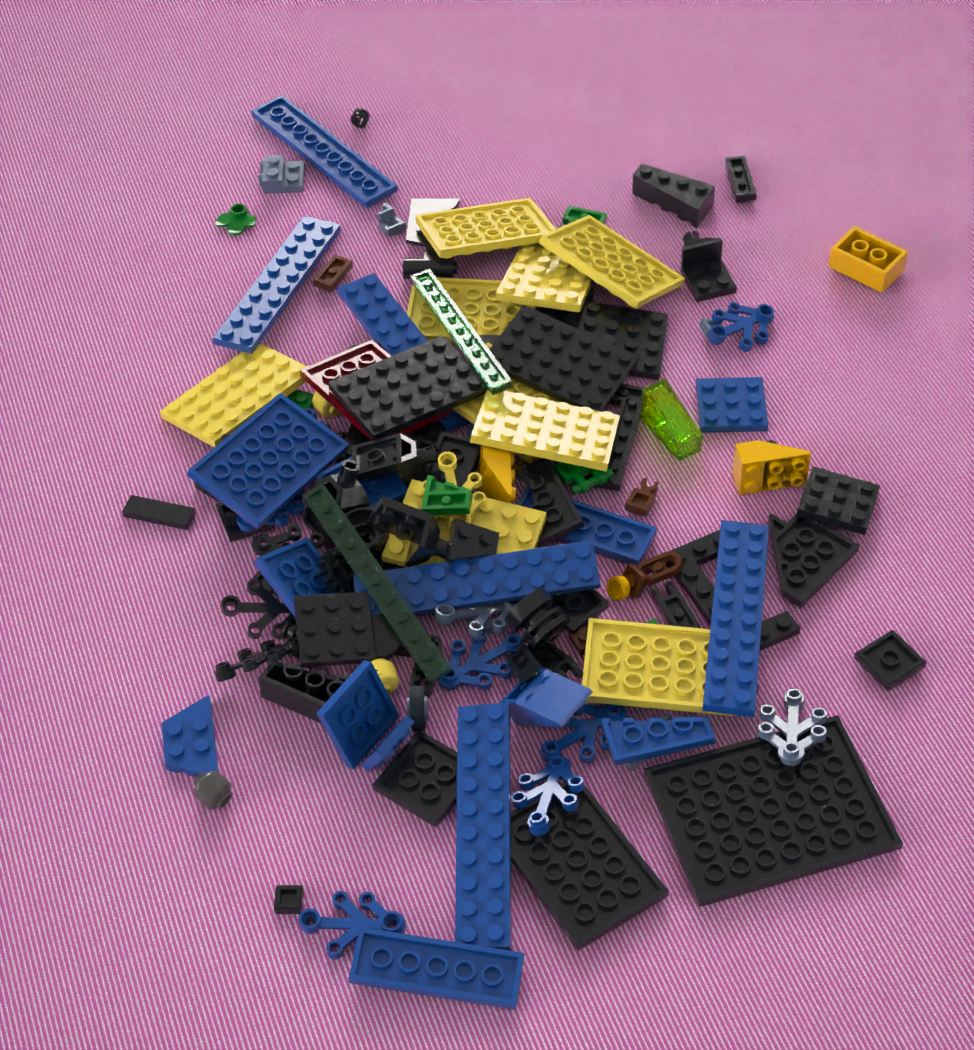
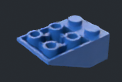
M539 669L538 674L533 679L526 680L524 683L520 681L500 703L509 702L510 717L516 725L563 727L570 722L571 716L576 710L586 704V699L593 691L548 669Z

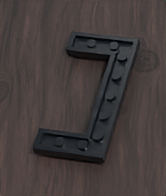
M623 384L610 402V404L620 406L617 414L620 415L607 468L613 471L614 476L607 479L606 483L602 485L597 484L594 487L620 491L648 396V388ZM589 474L585 476L584 479H589L593 477V475Z
M720 530L670 550L677 552L683 561V569L675 578L710 626L714 586L699 565L717 558ZM788 611L762 621L760 651L800 634V626Z

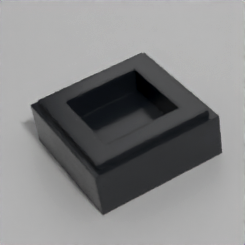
M276 885L274 913L300 914L303 906V885Z

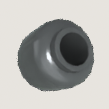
M216 770L200 773L193 782L195 785L193 795L208 809H221L233 795L231 783Z

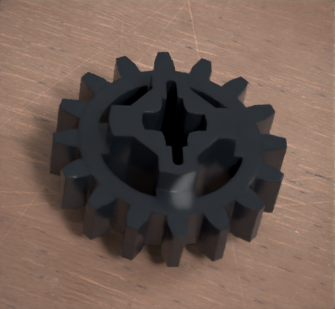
M340 547L331 548L320 556L321 562L317 566L322 570L318 572V575L323 576L324 580L321 583L328 585V592L334 590V594L354 593L353 575L365 573L364 570L359 568L361 562H356L354 560L356 555L352 554L350 556L348 549L342 551Z

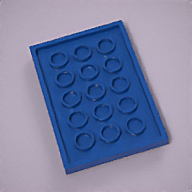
M279 393L188 470L187 476L258 530L307 487L318 473L326 470L349 449V443L282 393Z

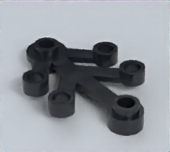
M292 525L288 528L287 532L273 537L267 534L257 535L252 540V549L258 556H263L284 547L279 544L290 540H300L302 529L297 525ZM313 533L310 535L309 541L316 549H319L323 546L324 537L320 533Z
M258 579L248 581L247 592L250 595H257L265 603L240 602L238 597L234 595H228L222 599L221 612L228 617L236 616L238 613H266L257 622L251 623L248 626L247 634L252 639L260 638L266 626L281 613H287L290 615L282 623H276L272 629V636L275 639L281 640L283 639L281 634H278L275 630L283 629L289 619L295 620L284 603H280L270 594ZM257 585L258 589H252L250 586ZM271 587V592L274 595L278 596L274 589ZM232 606L234 610H228L226 607ZM256 628L259 632L253 633L251 629Z
M297 637L288 639L285 644L275 645L274 640L262 642L260 644L262 652L252 653L251 648L239 650L237 656L241 662L230 665L229 661H225L215 665L216 670L214 674L217 682H223L235 677V670L242 668L243 672H250L266 661L268 664L280 661L286 655L288 657L298 656Z

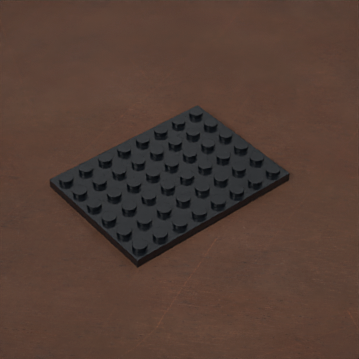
M838 715L827 718L824 724H818L826 728V740L804 751V758L795 766H788L782 763L778 756V748L766 739L757 737L644 768L645 779L699 907L902 849L903 842ZM811 729L797 737V742L810 736ZM780 731L775 732L777 736L787 741V736Z

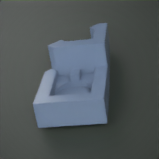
M383 203V210L377 214L379 228L389 237L406 230L405 222L395 215L394 208L387 203Z

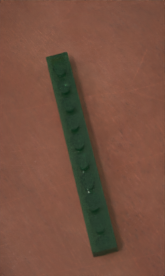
M428 269L411 275V281L478 376L481 377L491 394L494 395L513 388L511 378L433 272Z
M321 483L303 494L302 496L430 684L432 685L452 672L445 658L324 484Z

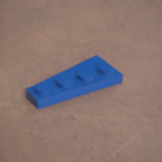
M674 717L673 720L649 718V721H634V718H623V721H610V718H601V726L615 766L715 744L716 740L708 717Z

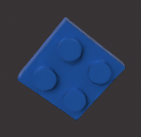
M406 715L391 729L360 766L367 772L373 767L379 769L397 751L396 748L410 736L412 732L409 728L414 721Z

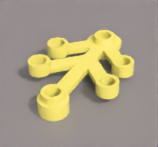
M443 452L438 457L439 469L445 472L446 481L457 486L454 473L457 467L456 455L452 452ZM477 472L470 473L468 480L462 487L471 491L473 488H479L482 485V476ZM427 480L423 481L421 484V490L423 494L425 492ZM480 491L473 493L470 514L438 516L448 521L450 530L451 523L455 518L471 523L470 516L477 508H481L486 504V495ZM477 498H482L483 500H482V501H476L475 499H477Z

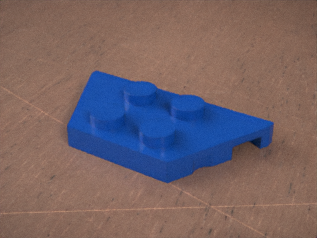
M209 695L162 722L164 758L168 771L184 772L193 777H197L202 772L208 773L213 770L219 772L212 704Z

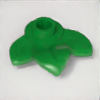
M241 203L232 205L229 212L221 214L216 220V226L227 227L229 234L233 236L241 234L245 227H253L256 223L255 216L250 214L246 206Z

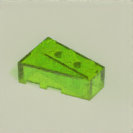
M664 378L642 388L641 420L678 461H681L702 450V432L697 428L667 380Z

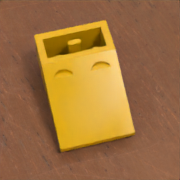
M759 440L735 444L732 475L739 495L806 485L811 452Z
M484 445L481 446L477 473L482 476V485L477 489L483 492L487 498L511 504V501L515 500L516 487H512V483L515 480V469H511V466L514 464V452Z

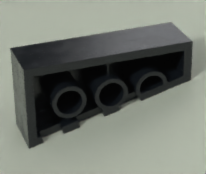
M642 163L633 174L632 194L652 205L655 203L660 205L661 209L665 212L671 211L677 214V218L682 221L685 219L690 221L691 226L698 228L714 205V185Z
M276 662L269 664L260 675V694L264 699L321 723L316 713L349 676L341 674L340 677L326 675V671H305L301 666Z

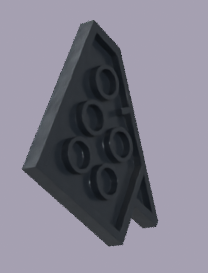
M772 513L769 514L768 523L781 596L802 608L858 552L859 544L824 523L796 515L786 523Z

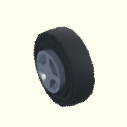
M411 686L409 696H407V715L414 721L411 726L413 732L425 731L426 721H428L427 695L424 696L423 686Z

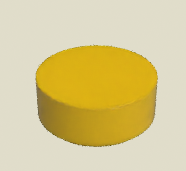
M613 576L608 580L606 589L611 599L622 600L628 597L630 585L624 576Z

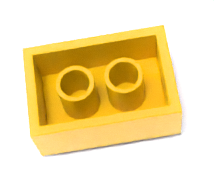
M853 226L831 248L829 267L883 293L905 271L908 251Z

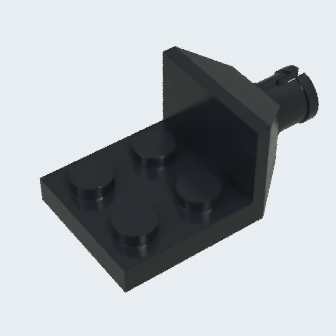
M690 231L683 236L685 245L682 247L681 274L685 278V282L695 300L700 302L736 293L737 286L721 260L723 240L721 238L708 237L700 239L696 231H692L693 238Z
M401 433L352 446V460L360 466L356 477L357 481L369 480L373 477L391 474L400 470L408 488L412 479L420 480L424 474L423 466L434 462L437 463L440 455L436 444L418 448L416 441Z
M353 460L342 461L339 474L329 475L314 481L303 517V522L313 533L323 535V545L327 549L335 548L339 536L338 526L346 511L370 506V501L362 485L356 480L360 466Z
M382 496L368 516L366 525L373 527L376 531L386 532L395 535L398 539L410 541L404 566L411 567L426 562L431 556L447 559L449 542L439 537L441 530L433 514Z

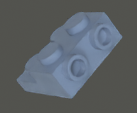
M284 155L264 156V161H260V172L263 174H259V185L263 186L264 194L303 192L304 161H285Z

